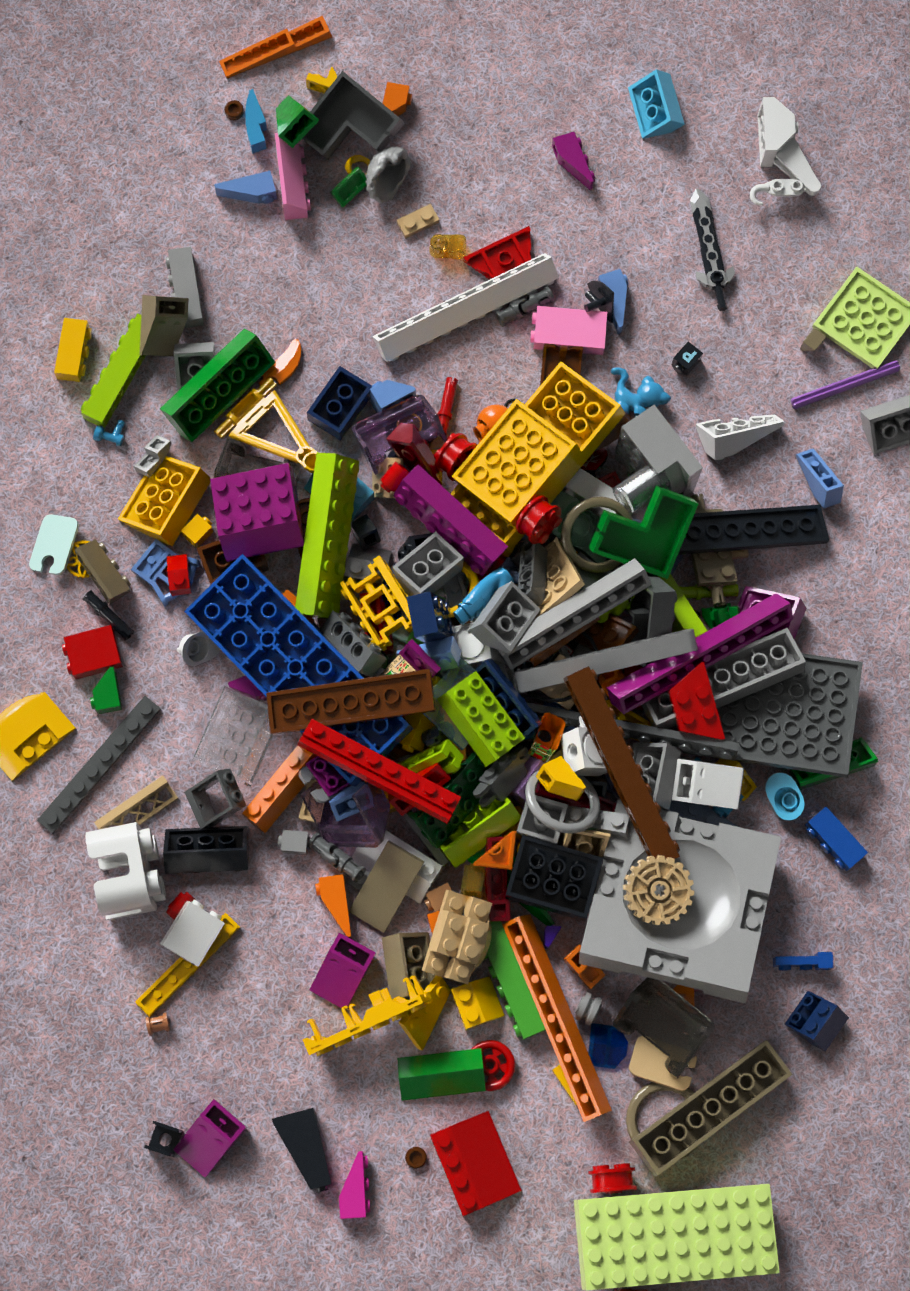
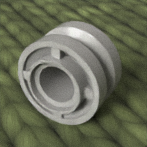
M586 992L575 1011V1019L580 1021L584 1018L585 1024L590 1026L601 1009L602 999L597 997L593 1000L592 994Z

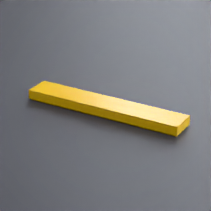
M226 912L221 918V921L225 923L198 967L180 957L135 1001L149 1017L240 929V926Z

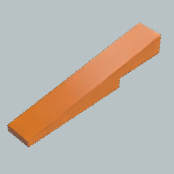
M322 15L289 32L288 29L280 31L220 60L219 63L226 78L332 38V35Z

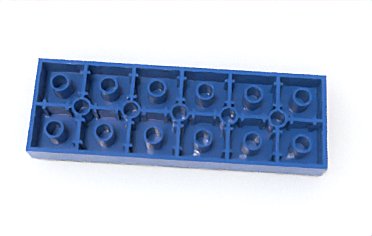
M243 554L184 611L266 697L268 692L364 678ZM402 716L329 727L384 757L414 729ZM330 763L352 786L355 787L362 780Z

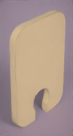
M640 1036L634 1046L629 1071L636 1077L678 1091H685L689 1088L692 1078L679 1076L675 1071V1066L679 1063H684L687 1067L694 1069L697 1057L690 1050L648 1036Z

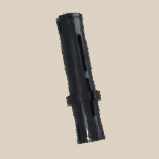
M92 590L85 594L87 597L84 596L82 600L95 610L94 613L97 616L100 615L125 641L131 637L130 634H134L135 631L108 607L106 601L103 602Z

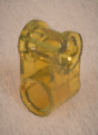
M436 234L430 240L429 252L434 258L463 259L466 256V237L460 234Z

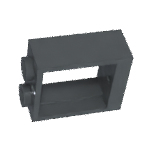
M230 768L215 771L184 792L200 829L214 827L247 806ZM219 782L230 807L216 815L206 790Z

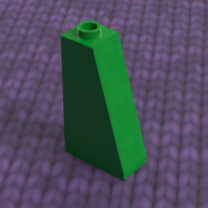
M289 95L276 108L278 137L292 148L319 121L318 118Z

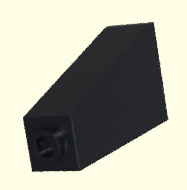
M314 1108L272 1118L276 1130L311 1190L315 1189L316 1193L329 1190L328 1185H332Z

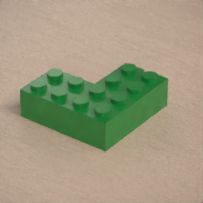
M656 486L641 523L603 510L597 525L600 531L595 530L589 548L593 553L623 564L635 558L646 572L668 579L698 503L692 498Z

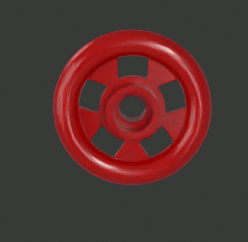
M481 1041L471 1049L481 1048L484 1075L489 1076L488 1081L485 1082L486 1091L502 1089L511 1081L514 1075V1056L511 1050L499 1041ZM492 1048L493 1055L484 1056L483 1050ZM503 1054L506 1059V1063L502 1065L500 1063V1060L497 1058V1056ZM488 1062L494 1063L493 1069H487ZM502 1070L505 1074L500 1080H497L494 1075Z

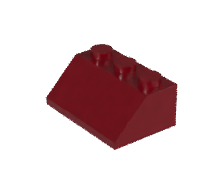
M401 422L386 440L397 456L403 459V464L409 472L419 465L442 485L443 472L435 468L434 454L429 449V444L422 439L419 429L414 424Z

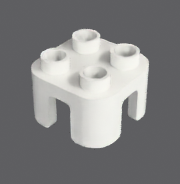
M134 822L86 832L88 855L93 860L98 859L101 870L105 871L125 866L130 868L128 875L95 882V897L101 916H105L108 921L157 911V902L167 900L162 875L159 876L157 869L151 870L149 861L159 859L156 837L152 835L150 828L141 829L138 823Z

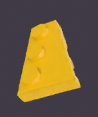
M437 975L424 990L425 993L429 992L432 1000L427 1002L428 1006L413 1013L409 1010V1015L401 1018L398 1022L416 1048L423 1051L451 992L444 979Z

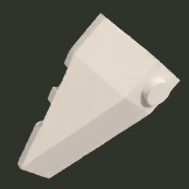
M776 415L752 416L749 421L732 418V422L721 423L720 419L697 423L696 429L705 453L714 460H723L725 457L738 453L784 426V421Z

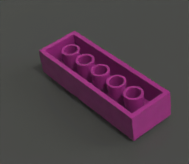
M419 465L401 481L393 495L400 505L405 506L414 518L419 519L426 526L428 531L431 533L437 532L464 557V561L470 565L472 571L482 577L508 548L498 536Z

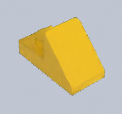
M331 67L327 78L320 74L308 73L306 78L307 88L324 94L337 78L333 67Z

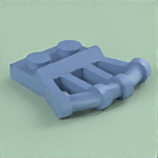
M155 539L132 567L131 571L153 587L165 607L169 604L168 602L180 595L172 596L170 592L163 595L156 581L160 579L169 586L168 577L163 574L167 569V556L179 554H176ZM187 557L190 582L192 584L200 561Z

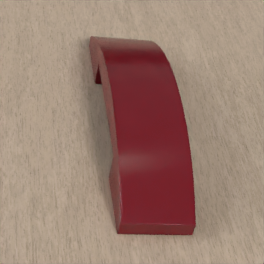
M487 837L485 853L504 837ZM485 867L486 901L492 903L489 913L490 922L510 921V900L505 899L507 891L506 869Z

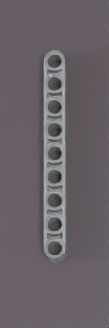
M686 629L517 670L514 674L518 690L521 693L565 683L563 678L588 666L598 675L696 651L698 646L694 629Z

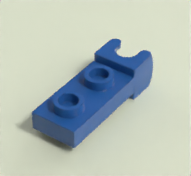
M817 952L814 956H776L773 958V967H779V971L791 970V967H799L800 970H812V966H815V970L833 969V952Z

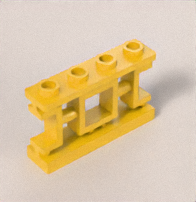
M379 555L373 559V564L367 565L372 574L359 583H356L350 577L347 582L342 581L340 584L343 588L341 593L346 600H350L352 603L350 606L351 610L356 616L359 615L362 620L360 622L361 627L365 632L370 633L371 643L376 644L382 651H385L387 646L393 644L388 637L390 634L402 626L409 633L413 631L406 598L407 595L387 562ZM378 570L388 584L389 590L384 584L376 589L373 586V583L381 578ZM351 588L357 593L366 588L369 594L360 599L364 607L361 606ZM385 594L391 606L375 615L369 604ZM396 602H399L409 622L403 616L394 621L392 615L400 610ZM370 620L376 625L384 620L388 626L379 631L383 638L382 640Z

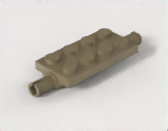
M698 494L691 496L698 503L695 513L723 511L722 509H706L703 494H699V497ZM732 552L691 554L697 586H705L711 591L713 607H717V604L718 607L724 606L726 604L723 594L724 586L735 585L738 581Z

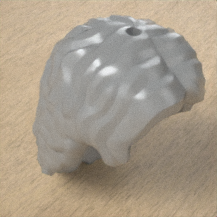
M397 146L377 151L368 165L366 190L369 191L370 198L380 204L393 200V196L396 195L410 169L411 162L407 150Z

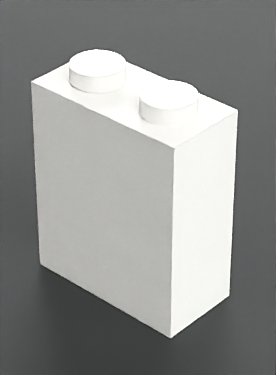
M193 900L192 902H185L160 945L198 967L225 923L221 921L222 916L212 910L210 913L203 910V904Z

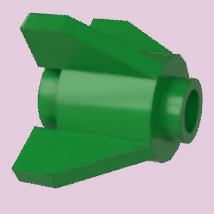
M726 603L722 607L702 608L701 611L702 617L712 629L738 615L740 608L739 606L731 607V603Z

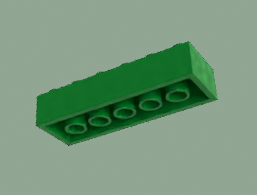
M244 328L174 394L160 410L179 435L192 443L276 362L257 335Z

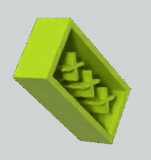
M477 671L470 674L437 699L485 767L525 739Z

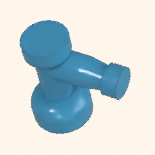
M118 420L113 433L106 432L103 426L97 425L93 440L101 441L105 439L121 447L124 440V435H121L125 422Z

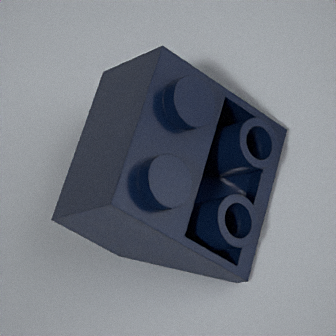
M807 991L785 1022V1025L811 1045L826 1052L849 1017L838 1005Z

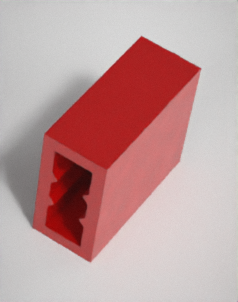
M111 625L63 637L65 644H62L64 656L68 655L70 662L66 663L69 675L73 674L75 680L106 672L109 667H114V669L123 667L114 630Z

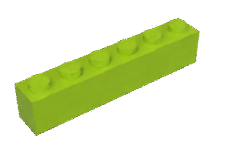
M137 313L135 319L132 318L130 320L127 333L121 336L118 343L119 347L110 355V363L107 368L104 367L102 369L98 384L93 385L90 391V398L88 401H84L81 407L83 419L95 425L103 426L104 429L146 355H139L140 314Z

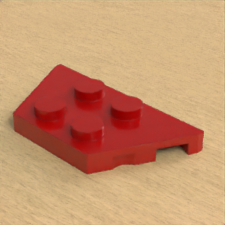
M530 226L463 257L464 263L490 280L530 261Z
M701 662L668 691L677 726L680 732L723 740L725 736L704 662Z

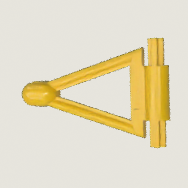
M268 378L257 390L253 388L225 415L227 419L214 431L220 439H223L230 432V438L296 462L310 473H314L316 454L318 452L309 446L276 390H273L277 383L272 378ZM274 406L300 449L295 452L247 434V432Z

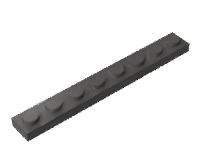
M144 696L37 821L54 834L159 713L161 708Z

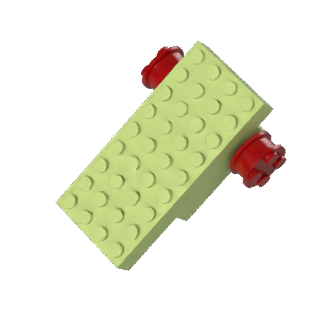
M630 1163L613 1165L614 1169H609V1165L592 1166L593 1171H588V1174L592 1175L593 1189H590V1193L605 1192V1194H610V1197L574 1200L582 1290L619 1288L614 1291H647V1289L632 1290V1288L627 1287L780 1273L770 1184L618 1196V1193H622V1190L637 1189V1186L633 1184L632 1174L635 1171V1167H630Z

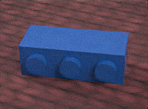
M827 806L805 824L807 833L813 839H818L821 843V849L826 854L830 853L835 858L834 863L841 870L845 869L847 872L868 853Z

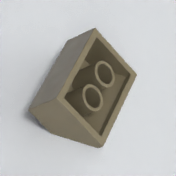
M95 539L76 548L75 554L106 601L111 605L130 592L129 586L131 584L125 575L121 577L117 571L120 568L116 561L108 558L106 555L108 550L102 542L98 543Z
M397 933L382 937L388 987L392 999L398 996L410 999L406 981L403 982V979L406 977L410 978L413 975L417 977L423 990H425L435 977L434 974L422 971L430 944L429 933Z

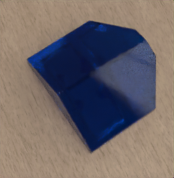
M591 1023L588 1054L593 1066L615 1069L627 1056V1039L620 1027Z

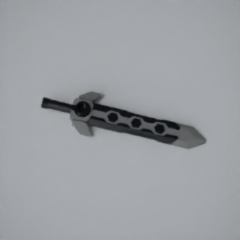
M695 189L690 204L705 274L696 272V279L705 288L708 287L711 290H715L718 310L725 311L728 308L722 288H725L726 284L731 282L735 275L734 267L732 266L726 272L724 271L709 198L701 190Z

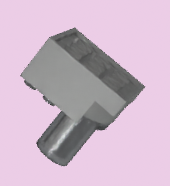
M655 405L621 427L615 450V458L619 464L625 465L629 477L615 486L613 493L616 500L631 515L650 502L656 486L686 497L694 492L703 467Z

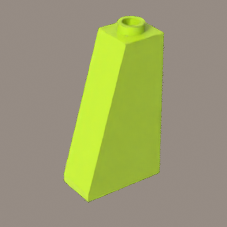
M670 574L668 579L658 576L672 587L677 594L672 633L694 629L696 638L707 632V629L672 575Z

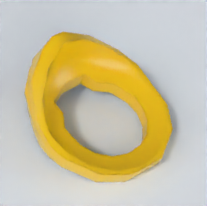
M353 155L349 157L344 167L349 174L352 172V164L364 162L368 166L370 160L362 155Z

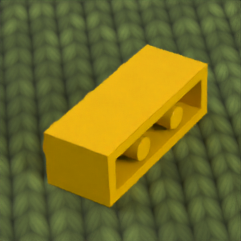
M64 318L54 370V374L59 380L80 382L81 376L85 375L86 365L84 364V358H88L89 354L87 341L88 339L91 340L92 328L89 327L87 320Z

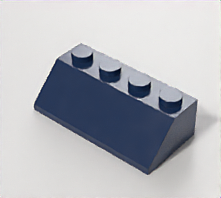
M492 658L485 660L473 671H477L524 737L528 736L542 724L538 716L528 706L525 699L518 693L512 682L507 679Z

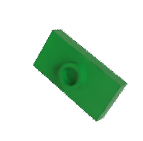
M356 167L330 191V194L341 207H345L367 186L366 175L360 167Z

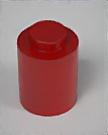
M395 461L380 479L382 482L381 487L388 493L391 491L395 493L401 481L410 472Z

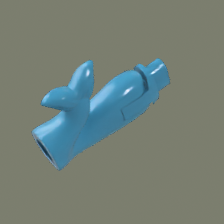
M500 567L488 574L458 605V609L453 614L461 625H464L467 621L472 622L474 618H477L499 587L511 581L514 583L512 576L506 569Z

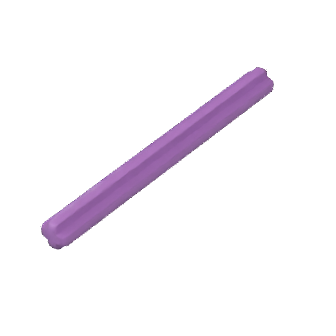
M892 361L879 366L878 369L873 368L792 398L791 405L794 409L896 373L900 370V365L898 361Z

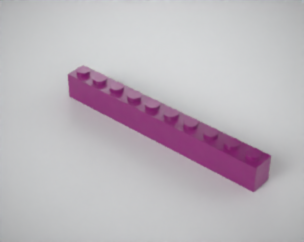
M775 593L696 637L698 650L653 661L608 686L607 691L611 704L624 715L675 686L699 663L704 662L705 667L708 668L794 619L790 602Z

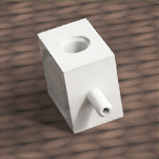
M474 618L471 623L454 626L455 634H452L461 649L459 667L456 668L465 671L475 670L485 660L490 658L497 665L504 663L497 649L483 645L469 631L477 618Z
M579 716L580 727L562 734L561 744L564 760L570 765L577 776H601L607 773V770L582 717Z

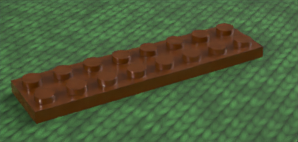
M430 669L266 693L270 734L272 735L303 731L311 719L330 727L436 711Z

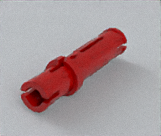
M452 377L446 378L440 411L437 412L438 421L435 430L437 435L440 432L441 436L447 435L449 420L453 416L451 411L458 383L456 378L453 381Z

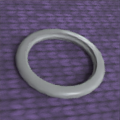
M539 770L532 774L528 779L525 790L527 805L537 820L546 827L557 832L574 834L587 830L597 821L600 814L598 794L584 776L578 777L586 786L584 791L590 801V811L581 822L569 824L551 818L540 808L535 797V790L540 782L536 777Z

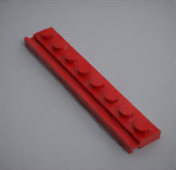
M311 719L297 745L446 824L449 822L461 798L459 795L314 719Z

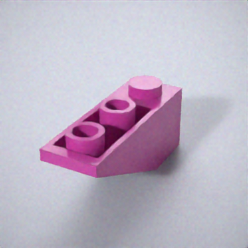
M358 1151L339 1195L340 1219L366 1217V1213H370V1199L365 1200V1191H369V1178H364V1169H368L367 1155L363 1156V1151Z

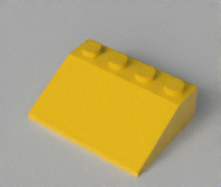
M166 456L150 478L145 475L143 476L118 520L153 539L173 546L209 486L211 478L200 467Z

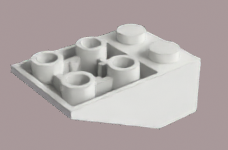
M677 759L672 800L739 809L744 768L689 759Z

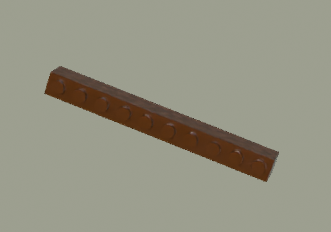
M588 666L566 676L563 680L647 856H654L656 859L657 855L665 856V860L667 857L674 859L680 857L678 854L680 851L679 846L675 840L672 841L669 835L671 832L670 827L666 821L663 822L660 816L662 813L661 808L651 797L653 794L651 787L642 778L643 771L640 765L636 764L633 759L634 752L631 746L625 743V733L622 727L617 726L614 720L616 719V714L612 707H608L605 701L607 700L606 693L603 688H599L596 682L598 681L596 672Z

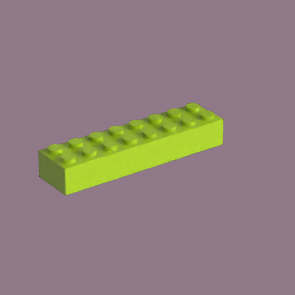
M335 453L316 454L295 607L303 615L328 619L332 611L337 613L340 611L341 590L343 589L340 582L343 581L360 462L359 460Z

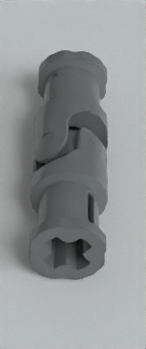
M546 286L544 290L536 294L532 293L526 298L510 304V307L502 311H495L496 318L500 325L504 327L506 323L514 319L518 320L530 314L532 310L537 311V306L555 302L554 296L549 287Z
M315 833L307 844L309 849H314L323 860L330 863L341 873L344 872L350 876L353 882H358L366 872L364 866H359L353 861L351 856L339 849L335 844L324 840L321 834Z

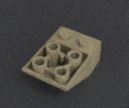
M142 295L139 355L174 356V346L179 343L188 319L189 298Z

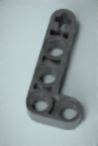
M526 538L517 543L509 557L519 569L518 588L537 606H540L545 598L548 550L541 543L532 544Z

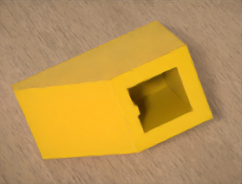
M562 756L543 764L536 775L548 792L573 800H578L586 789L582 780L575 774Z

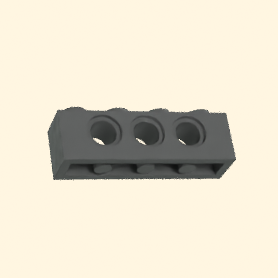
M332 611L320 632L359 673L368 677H374L387 659L381 653L382 649L376 644L371 643L372 639L361 632L362 628L351 622L352 618L344 612L339 614Z

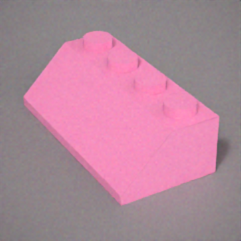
M275 133L285 220L308 218L307 211H311L310 199H306L305 193H309L308 181L304 182L303 176L307 175L306 164L301 163V158H305L304 147H300L298 142L292 148L278 137V133Z

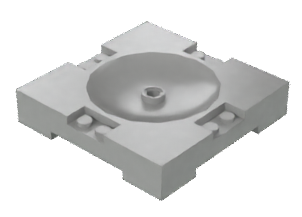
M618 799L615 813L627 814L622 801ZM661 809L662 813L660 816L663 822L666 821L671 830L669 835L672 841L675 840L680 849L678 852L680 857L675 859V863H682L684 865L682 869L689 871L688 879L693 880L694 884L690 888L694 891V895L690 896L691 906H686L687 913L680 914L678 921L671 919L670 924L665 925L661 922L660 925L652 924V921L650 923L643 922L642 917L636 918L633 915L635 911L629 910L627 907L629 901L624 900L623 897L627 894L626 890H623V885L627 884V880L624 878L626 875L631 874V866L637 867V861L640 859L646 861L647 854L631 820L629 821L626 837L610 834L580 949L579 964L616 973L624 971L703 990V994L746 1003L781 837L719 823V826L682 818L678 817L679 813ZM656 885L657 890L654 893L661 895L660 890L663 888Z

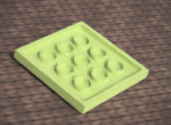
M856 267L815 321L812 328H816L831 341L871 368L878 369L910 326V302Z

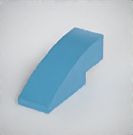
M251 89L247 97L245 118L248 141L253 154L267 149L262 133L267 130V124L254 90Z

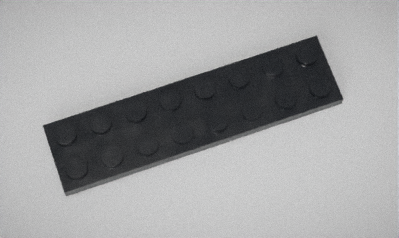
M821 505L695 513L678 555L827 544L829 536Z

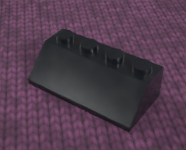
M248 826L165 829L163 847L165 874L248 870Z

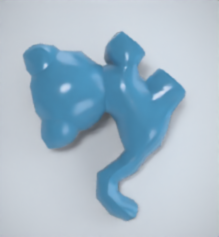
M620 367L611 369L612 375H621L614 393L615 401L621 405L628 415L630 411H634L636 417L644 412L646 408H650L653 405L657 407L670 402L671 396L664 392L661 385L654 382L652 377H644L637 390V394H634L625 388L629 378L627 371Z

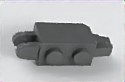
M520 745L511 753L506 752L478 779L480 784L474 789L473 795L476 798H480L479 804L482 807H487L495 799L503 802L526 777L527 769L524 764L531 756L528 754L526 746Z

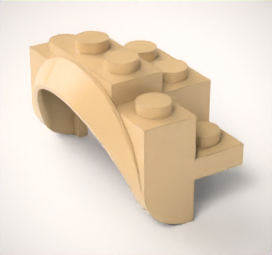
M446 890L422 971L454 982L468 984L471 973L482 963L490 946L492 932L489 913L492 903Z

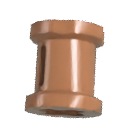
M167 1013L154 1018H145L149 1036L163 1030L170 1031Z

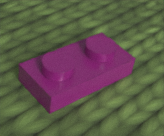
M413 639L399 652L416 671L430 669L432 678L441 670L436 662Z

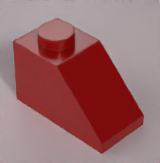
M187 554L167 556V573L171 595L192 594Z

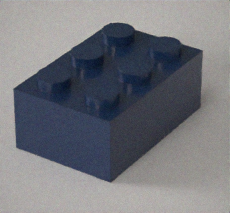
M339 366L307 411L308 421L341 441L370 400V388L372 385Z
M431 591L406 597L413 633L416 639L428 643L455 634L453 623L449 621L448 614H451L448 602H445L444 599Z

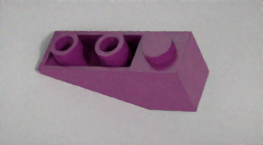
M574 131L554 137L552 139V149L557 162L586 188L592 190L595 176L593 171H590L588 168L589 161L587 155L583 154L581 150V139L576 137Z

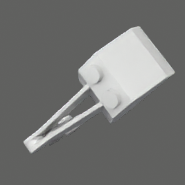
M763 97L757 115L760 167H772L775 164L791 179H774L765 184L754 186L750 191L751 201L758 206H763V202L758 201L755 197L758 192H766L776 197L800 196L803 192L811 196L817 195L821 184L795 140V134L798 133V122H795V114L775 97Z

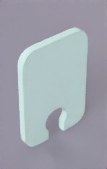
M47 515L43 519L29 563L33 571L42 573L44 560L52 556L54 563L50 567L49 573L61 575L65 572L79 529V523L76 519L58 515Z

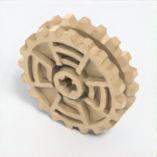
M657 855L656 859L654 856H647L646 861L640 859L637 861L638 866H631V874L626 875L624 878L627 880V884L623 885V890H626L627 894L623 897L624 900L629 901L628 909L634 910L633 915L636 918L642 917V921L646 923L652 921V924L660 925L661 922L667 925L670 924L671 919L678 921L680 914L687 913L686 906H691L690 896L694 895V891L690 888L694 884L693 880L688 879L689 871L683 870L684 865L680 862L675 863V859L667 857L665 860V856ZM656 885L663 888L660 890L661 895L654 893L657 890Z

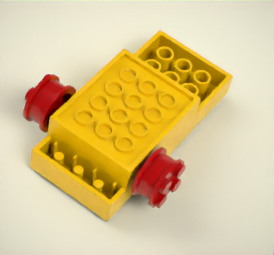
M560 362L525 405L517 399L511 404L478 445L474 442L470 443L467 436L463 433H452L441 449L437 450L434 454L435 468L441 472L445 471L451 481L457 482L458 485L450 494L508 546L506 550L509 553L525 534L532 544H543L554 528H557L562 522L560 517L561 508L557 505L552 506V501L622 419L625 412L620 404L563 362Z

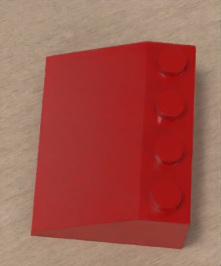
M489 1111L430 1135L462 1216L522 1191Z

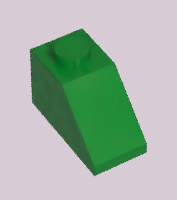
M109 667L93 689V697L90 698L92 710L96 709L98 715L122 710L114 667Z

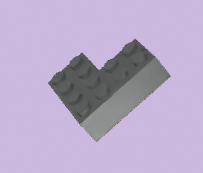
M342 71L310 111L319 121L302 139L329 160L352 130L374 149L380 151L385 149L391 142L390 135L394 137L405 123Z
M649 572L646 573L652 585L635 594L630 609H625L632 616V625L636 626L639 630L630 643L672 633V624L675 620L674 606L677 601L676 591L657 575ZM651 662L643 663L640 665L644 667L650 664Z

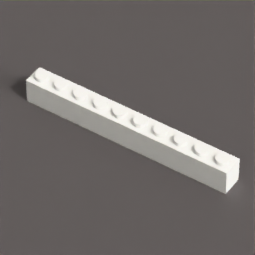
M544 253L374 335L373 339L380 356L386 362L395 361L400 355L411 353L422 344H430L435 338L446 336L457 327H465L468 325V322L474 319H481L490 311L500 310L503 305L516 302L525 294L535 293L538 288L553 284L554 280L558 279L559 276L552 257Z

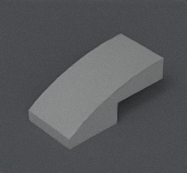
M156 435L144 447L146 454L133 466L135 471L150 478L166 457L172 444L171 441Z

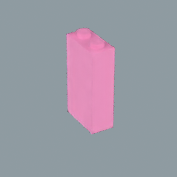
M537 306V312L532 314V324H535V331H531L530 342L534 343L533 349L543 350L544 343L555 344L558 347H583L582 354L603 355L607 312H586L579 309Z

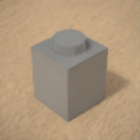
M283 830V834L278 837V848H281V852L285 854L307 855L309 834L304 831Z

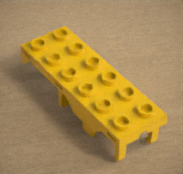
M416 976L406 977L403 979V982L406 981L410 1000L400 996L392 999L388 988L369 994L373 1007L366 1010L363 1021L354 1009L355 1004H350L349 1007L343 1006L341 1010L347 1029L327 1038L321 1035L313 1018L309 1019L307 1024L310 1023L314 1036L311 1039H302L309 1055L316 1053L318 1057L334 1050L333 1045L337 1048L353 1041L352 1036L357 1039L371 1033L370 1028L376 1030L390 1024L389 1019H392L394 1022L408 1016L409 1010L412 1013L427 1007V1002L432 1000L430 993L424 992ZM347 1008H349L351 1016L347 1012Z

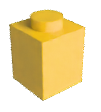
M196 514L181 530L182 536L195 548H198L213 533L212 522L207 517H201Z

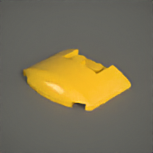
M45 692L18 700L0 714V768L12 782L76 729Z

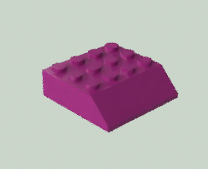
M289 463L210 479L218 537L227 562L238 559L242 554L249 558L304 547V533L294 469Z

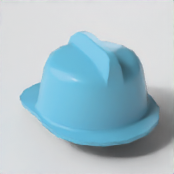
M780 772L769 777L766 782L765 791L776 814L783 820L791 821L797 819L804 810L805 802L795 780L790 775Z

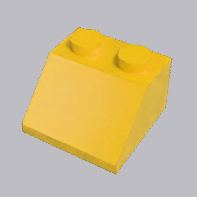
M490 976L451 989V994L465 1031L505 1016Z

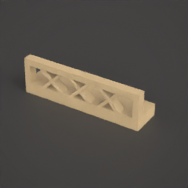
M161 776L94 823L99 830L108 828L111 825H125L123 824L124 817L131 813L137 814L135 822L141 825L179 798L165 777ZM167 788L172 797L166 802L158 801L159 792ZM146 801L154 803L151 812H140L142 804Z

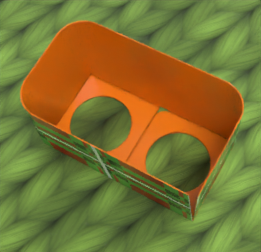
M548 712L544 713L541 718L542 724L535 730L528 754L545 762L557 750L565 728V721L562 718ZM540 730L549 732L551 735L549 742H543L539 739L538 732Z

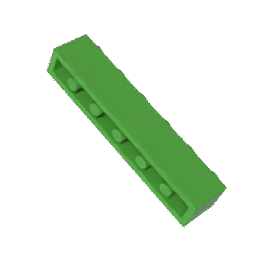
M491 921V942L484 960L488 958L491 965L488 967L492 979L496 978L499 986H496L500 998L504 997L507 1005L504 1006L509 1018L513 1017L516 1023L513 1025L516 1036H521L522 1040L546 1031L501 921Z

